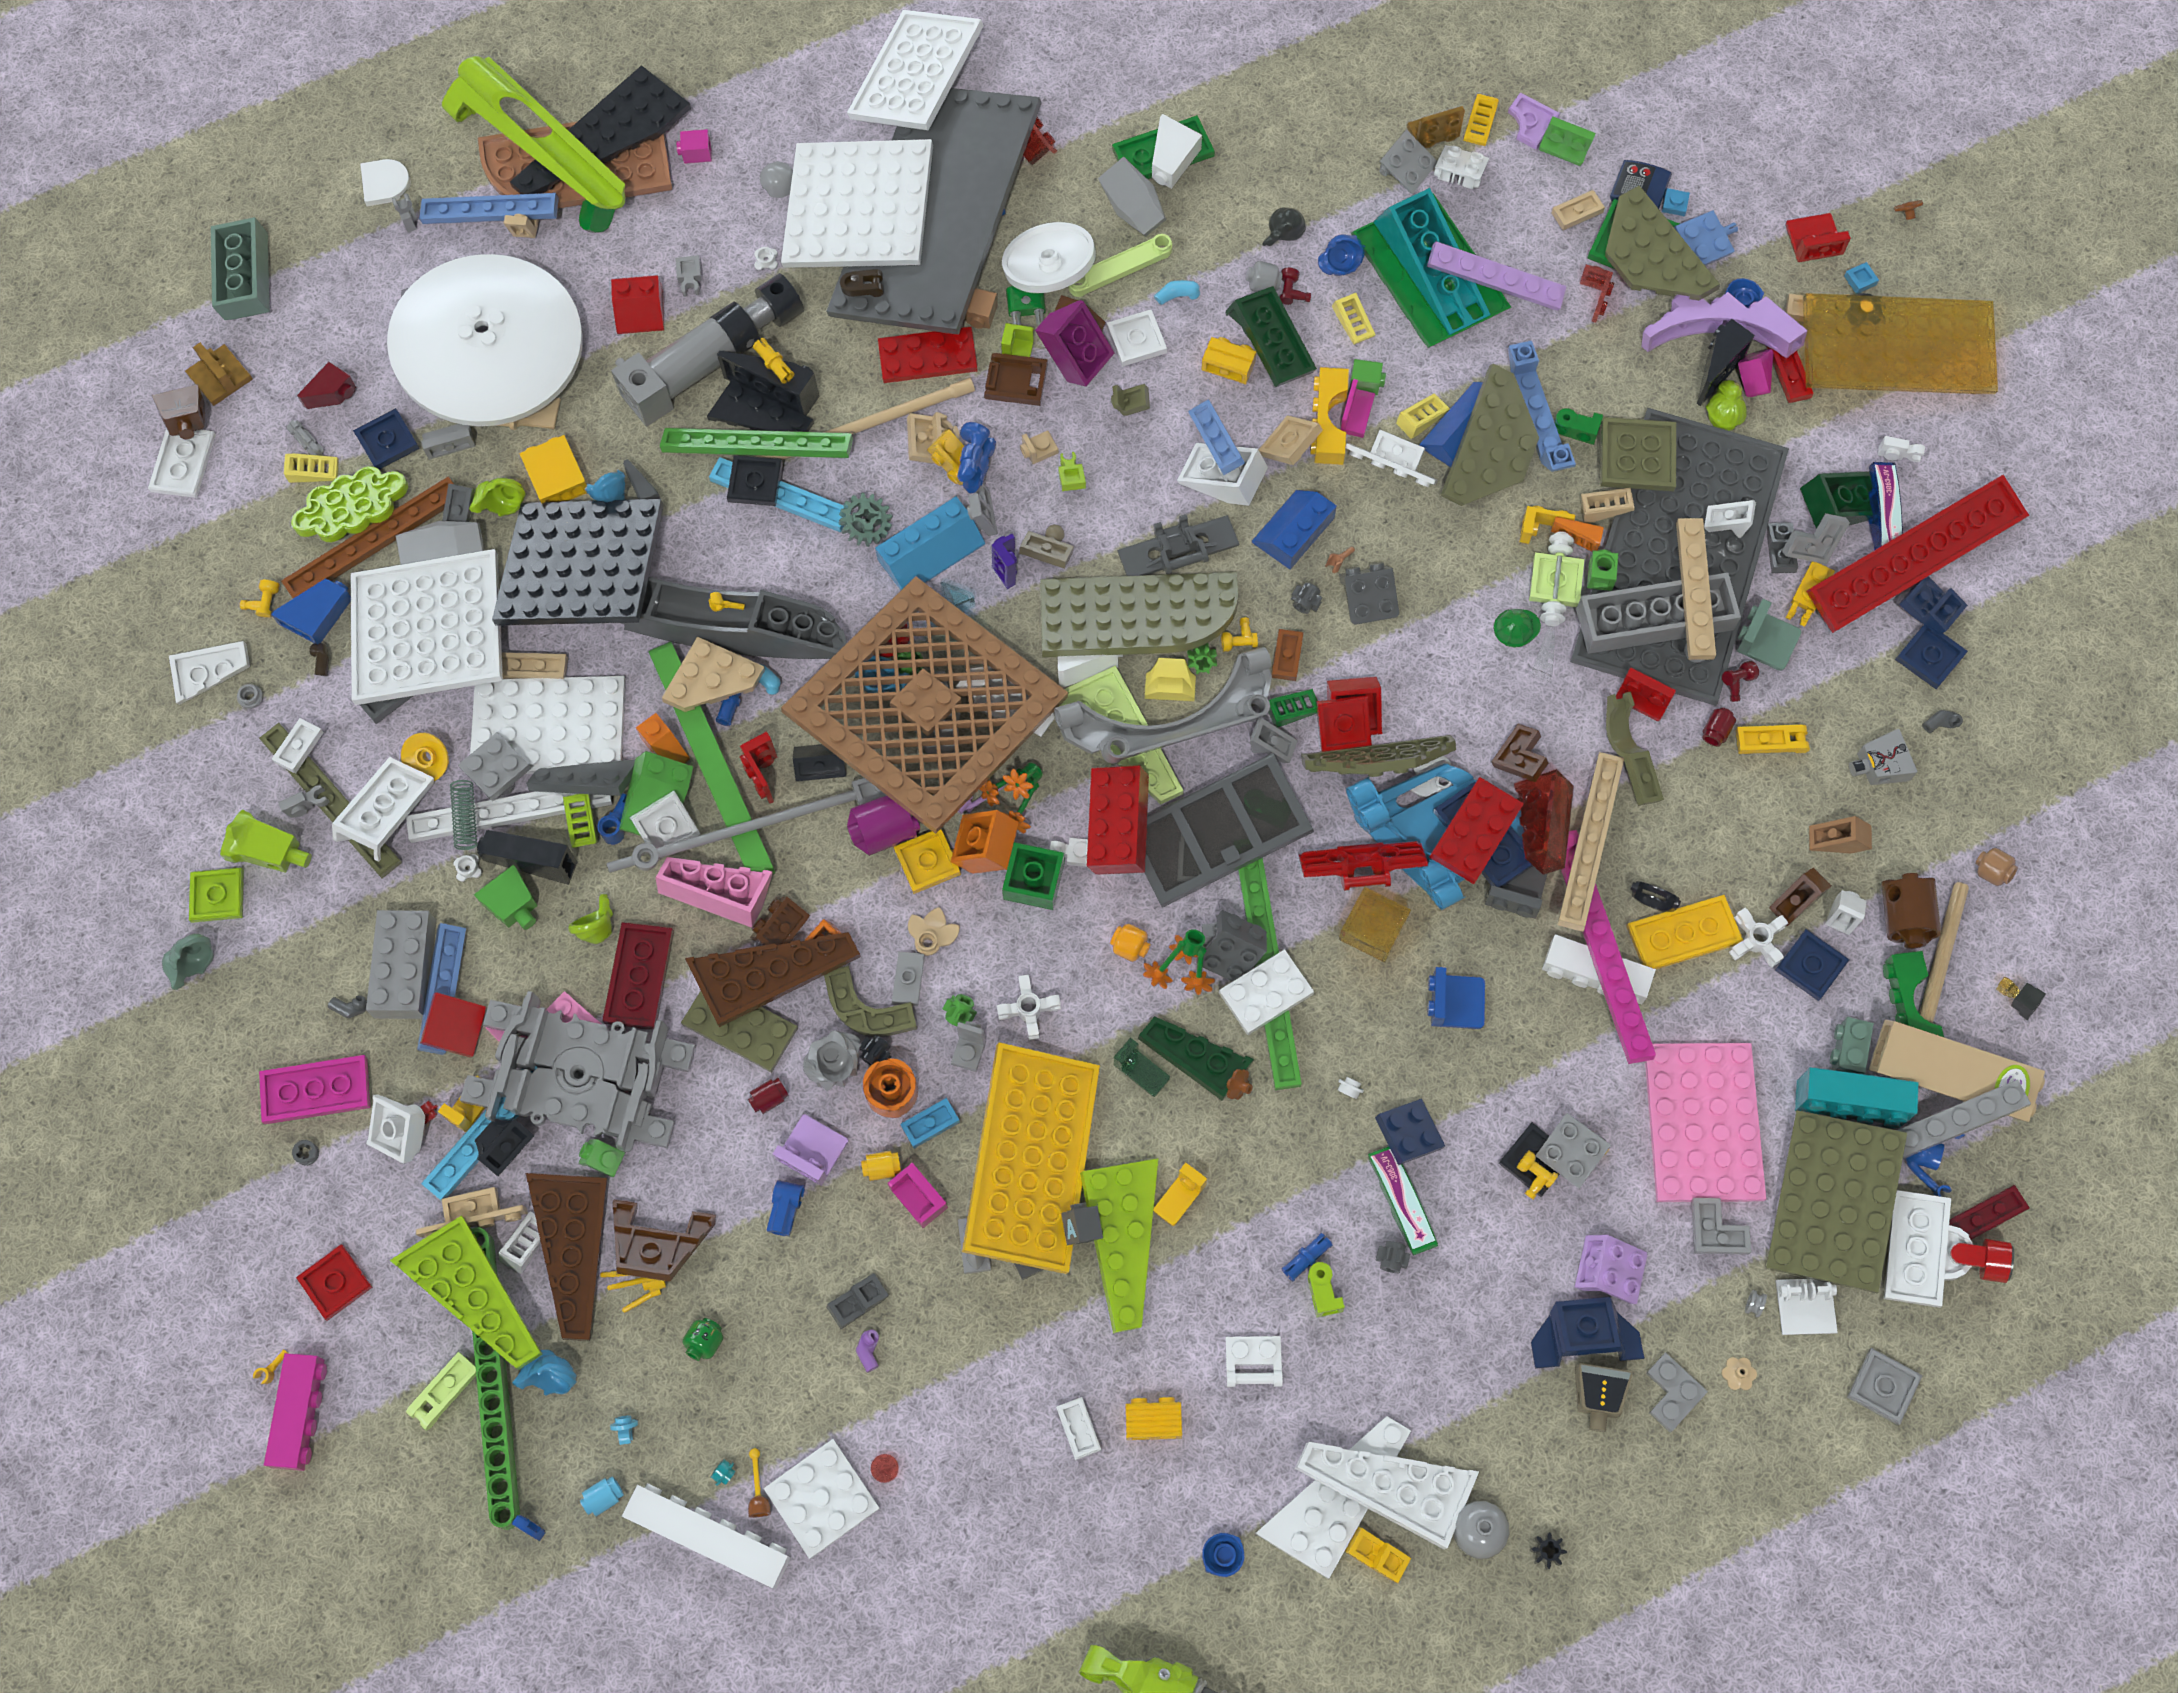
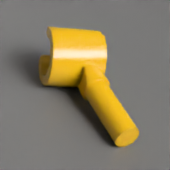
M719 592L711 593V599L708 600L710 608L715 612L721 611L724 608L744 610L745 604L723 601L722 594Z
M283 1349L266 1368L256 1369L253 1373V1378L258 1379L265 1372L266 1378L261 1384L271 1383L274 1379L276 1367L283 1361L284 1353L288 1352Z

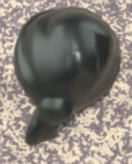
M1282 207L1273 212L1269 219L1271 234L1262 244L1263 246H1272L1278 240L1294 241L1301 238L1306 231V224L1300 211Z

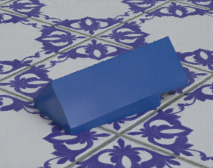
M1473 382L1419 444V446L1425 448L1426 452L1449 467L1453 464L1483 382Z

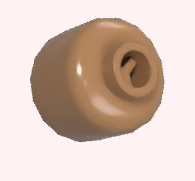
M1992 848L1987 853L1983 851L1975 863L1979 866L1978 876L1995 886H2001L2004 883L2009 884L2018 870V867L2015 865V858L1998 848Z

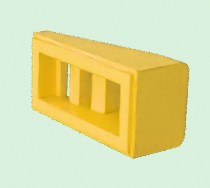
M1477 94L1463 141L1486 146L1499 99ZM1471 130L1484 133V136L1472 133Z

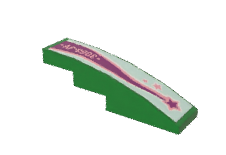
M1389 1146L1368 1154L1369 1162L1379 1179L1381 1190L1391 1207L1392 1216L1412 1255L1414 1256L1437 1247L1438 1242L1403 1164H1397Z

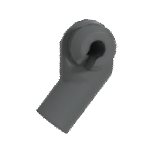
M358 995L356 999L354 998L351 1002L345 1003L333 997L328 1003V1008L345 1018H351L366 1011L367 1000L364 996Z

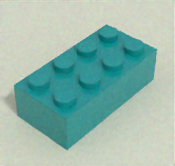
M1809 1067L1797 1079L1795 1111L1828 1115L1842 1120H1846V1118L1856 1119L1857 1123L1867 1125L1878 1122L1883 1123V1126L1886 1128L1897 1129L1917 1114L1919 1082Z

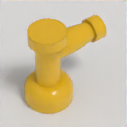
M260 580L259 589L263 592L261 601L241 600L240 608L242 610H256L255 614L257 616L270 618L272 613L270 611L272 596L278 593L280 584L272 580Z
M1243 617L1239 620L1241 636L1232 637L1229 632L1221 633L1222 652L1231 651L1233 646L1252 645V648L1258 647L1257 633H1251L1249 618Z
M1528 1150L1516 1168L1522 1172L1530 1170L1537 1176L1529 1190L1527 1189L1524 1193L1534 1200L1536 1194L1544 1185L1548 1188L1551 1187L1558 1174L1555 1172L1550 1173L1535 1162V1154Z

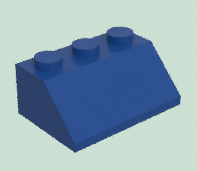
M1296 490L1251 543L1291 570L1335 519L1337 505L1318 492Z

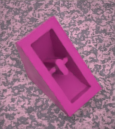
M1772 349L1748 354L1738 362L1747 397L1771 393Z

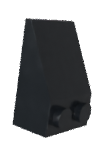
M1733 319L1726 325L1721 324L1713 334L1715 338L1708 346L1710 352L1706 360L1697 404L1699 406L1738 367V362L1746 356L1755 336Z

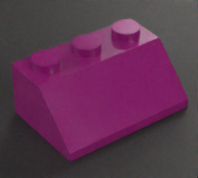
M1082 300L1049 313L1035 330L1062 375L1069 383L1087 387L1115 354Z

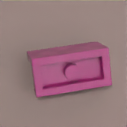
M1353 379L1342 418L1341 430L1348 435L1364 438L1375 393L1357 389L1358 380Z

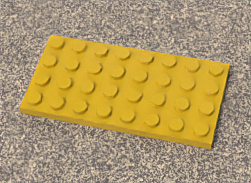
M1000 1042L996 1045L962 1248L963 1253L1063 1274L1069 1273L1073 1245L1067 1246L1061 1213L1070 1211V1205L1080 1202L1082 1189L1080 1173L1085 1169L1100 1065Z

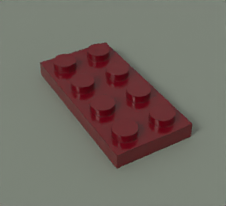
M621 923L602 1022L604 1024L612 1025L614 1022H622L626 1027L654 1030L658 1020L674 935L673 928Z

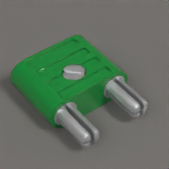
M1014 286L1006 289L1008 314L1012 317L1013 324L1016 325L1015 317H1017V324L1021 325V316L1035 315L1036 324L1039 326V314L1042 323L1044 313L1046 312L1044 293L1026 292Z

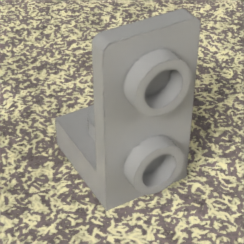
M966 1021L965 1024L958 1022L959 1040L951 1065L977 1072L986 1045L984 1030L980 1028V1025L970 1021Z

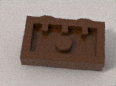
M787 896L780 899L775 898L767 908L769 911L768 915L764 920L760 918L751 930L754 933L750 938L760 942L762 945L790 943L811 915Z

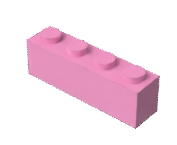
M667 857L656 876V883L659 894L752 928L763 908L772 871L763 870V872H756L746 867H740L739 869L726 868L724 864L714 863L712 866L701 864L700 861Z

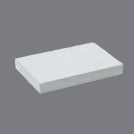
M166 429L148 490L154 493L197 498L216 436L214 431L197 430L194 431V436L191 439L185 440L180 438L179 435H169Z

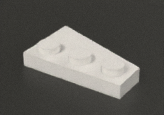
M241 641L170 655L169 660L176 703L180 705L249 668L246 643Z

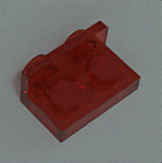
M1038 117L1023 154L1031 165L1035 164L1049 150L1054 154L1058 151L1053 145L1056 142L1048 131L1044 132L1042 130L1044 124Z

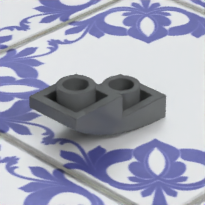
M1768 523L1767 540L1771 573L1797 572V558L1787 557L1782 552L1794 530L1793 523Z

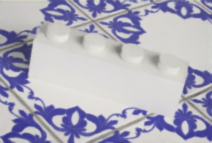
M1554 935L1542 970L1547 971V974L1553 978L1561 979L1564 977L1570 979L1576 986L1596 988L1598 993L1604 995L1588 946ZM1622 958L1637 1002L1642 1005L1648 996L1656 969Z

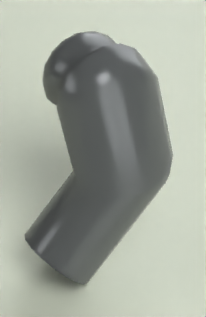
M1940 710L1926 720L1922 727L1928 733H1932L1938 727L1956 728L1962 725L1963 718L1955 712Z

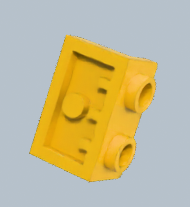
M947 429L927 451L931 454L932 461L944 468L950 481L954 484L963 485V482L958 480L957 475L964 445L950 429Z

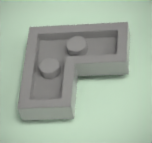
M982 484L974 494L968 496L970 506H967V511L970 519L976 521L980 530H983L988 536L997 535L991 494L988 488Z
M1825 513L1814 534L1793 530L1782 552L1787 557L1827 564L1850 522L1845 517Z
M1721 1198L1692 1199L1694 1254L1749 1255L1751 1253L1749 1226L1722 1225Z
M1666 1352L1646 1373L1666 1392V1395L1649 1414L1671 1433L1708 1391Z

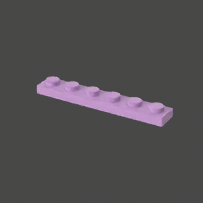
M1439 242L1433 244L1427 267L1553 310L1561 309L1566 290L1564 285Z

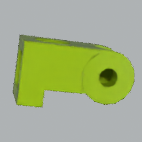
M1324 1262L1313 1264L1308 1274V1283L1316 1318L1342 1313L1345 1309L1343 1298L1334 1297L1331 1285L1332 1269Z

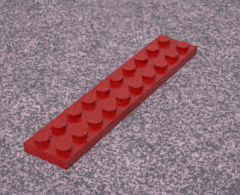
M2003 474L1823 580L1806 592L1831 632L1834 633L2030 515Z

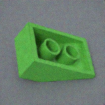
M648 751L635 759L619 829L641 836L630 817L672 791H675L683 804L689 788L693 766Z

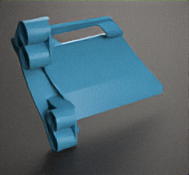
M1444 763L1380 792H1377L1369 777L1346 788L1356 822L1371 835L1376 843L1392 844L1417 841L1422 844L1428 866L1402 870L1426 891L1441 910L1465 898L1458 883L1465 879L1431 859L1430 855L1446 831L1445 826L1434 814V808L1474 781L1477 782L1471 774ZM1434 777L1444 778L1453 784L1410 808L1400 807L1396 802L1400 795ZM1524 803L1513 820L1511 827L1523 842L1529 846L1563 828V819Z

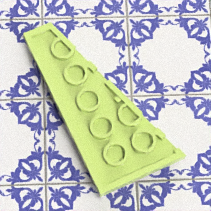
M1116 665L1065 688L1068 692V698L1060 706L1080 701L1098 714L1109 719L1127 724L1148 726ZM1110 746V749L1114 754H1121V751L1118 746ZM1161 748L1123 759L1117 763L1120 767L1140 765L1149 775L1148 793L1160 805L1183 794V789Z

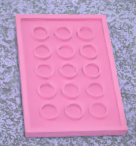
M1751 1043L1652 1044L1656 1056L1654 1060L1645 1061L1656 1202H1691L1693 1198H1721V1202L1765 1201L1766 1191Z

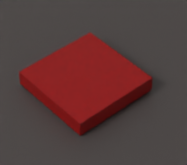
M1367 695L1316 701L1322 752L1372 745Z
M435 992L420 1044L466 1057H473L486 1006Z
M342 1244L296 1277L326 1321L373 1288Z

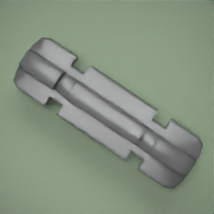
M292 420L289 422L287 430L291 435H294V438L307 450L309 455L321 456L324 453V449L319 443L317 444V441L304 429L299 421Z

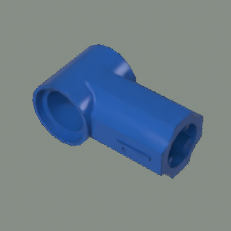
M777 1180L772 1195L773 1207L767 1232L790 1237L796 1211L802 1203L800 1197L804 1196V1185Z

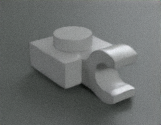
M405 193V199L397 201L394 197L392 198V203L395 210L399 212L409 233L417 230L414 221L418 219L413 210L411 199Z
M318 785L306 793L301 791L278 803L283 813L290 818H297L305 815L308 810L314 808V805L323 807L330 801L326 797L317 799L318 795L325 791L321 785Z

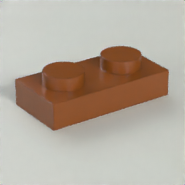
M1279 629L1272 678L1296 681L1304 632Z

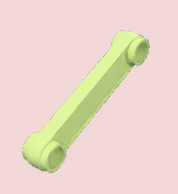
M1158 234L1146 242L1094 264L1083 278L1068 286L1069 292L1076 297L1084 296L1100 287L1168 258L1172 253L1170 237L1166 234Z

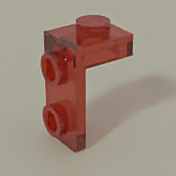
M1586 264L1580 284L1602 291L1592 322L1596 323L1599 315L1604 316L1608 302L1604 301L1605 295L1610 297L1615 283L1610 282L1613 272L1604 270L1599 266Z

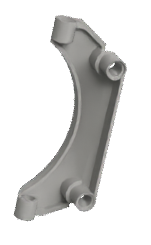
M1265 647L1239 654L1229 678L1218 695L1200 711L1176 722L1152 726L1122 723L1098 714L1080 701L1054 708L1055 720L1065 741L1090 754L1101 751L1104 760L1111 764H1117L1123 759L1243 723L1256 722L1258 718H1262L1267 714L1270 708L1268 700L1272 680L1269 670L1271 667L1270 655ZM1251 703L1259 706L1260 713L1252 710ZM1110 746H1118L1121 751V754H1114L1111 751Z

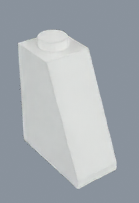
M1162 114L1159 121L1152 163V178L1158 184L1166 185L1172 189L1201 150L1202 135Z
M1123 655L1059 656V686L1065 688L1115 665L1118 668V657H1123Z

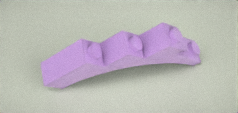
M1729 292L1720 298L1717 297L1711 304L1704 299L1697 301L1689 299L1690 296L1676 295L1672 300L1671 312L1669 311L1664 314L1661 320L1654 325L1650 324L1645 328L1641 347L1649 352L1657 346L1679 337L1692 334L1714 333L1721 324L1726 325L1733 319L1755 335L1753 340L1772 348L1787 358L1804 346L1807 330L1768 297H1764L1759 302L1752 303L1747 308Z

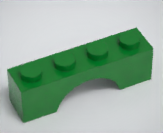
M1923 951L1891 955L1883 965V974L1885 979H1889L1890 982L1889 998L1890 1002L1895 1004L1897 1010L1895 1022L1944 1037L1942 1026L1925 1020L1919 1014L1914 1004L1916 986L1929 976Z

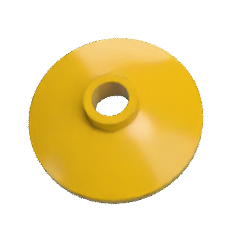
M416 733L410 736L404 742L401 749L402 763L433 777L434 781L441 778L448 768L449 756L445 745L439 738L430 733ZM427 752L430 754L431 760L427 758Z

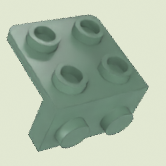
M1762 599L1758 607L1753 605L1747 617L1751 622L1748 627L1743 626L1737 638L1741 640L1737 652L1782 671L1785 669L1802 632L1800 628L1767 614L1772 602Z

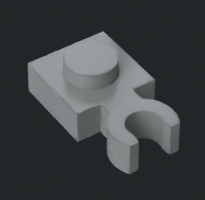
M699 255L675 258L678 283H681L683 296H687L686 291L689 288H694L696 295H699L700 289L697 281L702 280Z

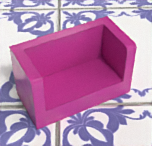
M913 1163L887 1183L889 1189L922 1228H925L948 1208L947 1203Z

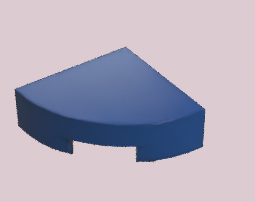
M517 1515L512 1522L514 1526L538 1541L546 1533L544 1529L521 1515Z

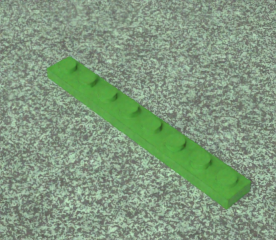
M665 428L660 449L663 453L849 458L853 438L851 433Z

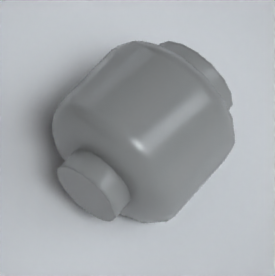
M1257 261L1253 268L1249 267L1246 274V281L1249 282V287L1254 292L1274 286L1275 290L1278 291L1282 280V272H1279L1278 266L1263 261Z

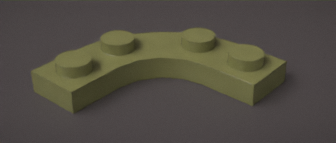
M849 966L838 968L824 975L828 996L834 1012L853 1031L871 1037L875 1035L886 1037L917 1029L911 1002L888 1008L874 1009L864 1005L858 999Z

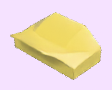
M1158 658L1152 670L1146 673L1145 699L1195 701L1196 676L1191 673L1186 660Z

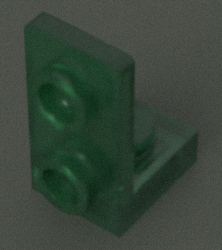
M1130 1037L1113 1057L1114 1066L1152 1097H1156L1168 1083L1170 1076L1138 1051L1139 1044Z

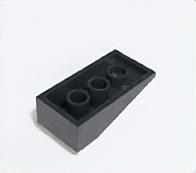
M720 350L717 353L724 379L728 381L733 379L807 416L820 397L815 374L812 369L805 365L800 366L794 362L784 361L795 375L789 382L787 381V383L783 384L771 369H767L764 364L765 361L761 357Z

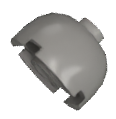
M1474 1501L1465 1505L1459 1513L1453 1537L1457 1546L1467 1555L1476 1559H1488L1499 1554L1506 1546L1510 1535L1509 1522L1504 1512L1496 1505L1487 1501Z

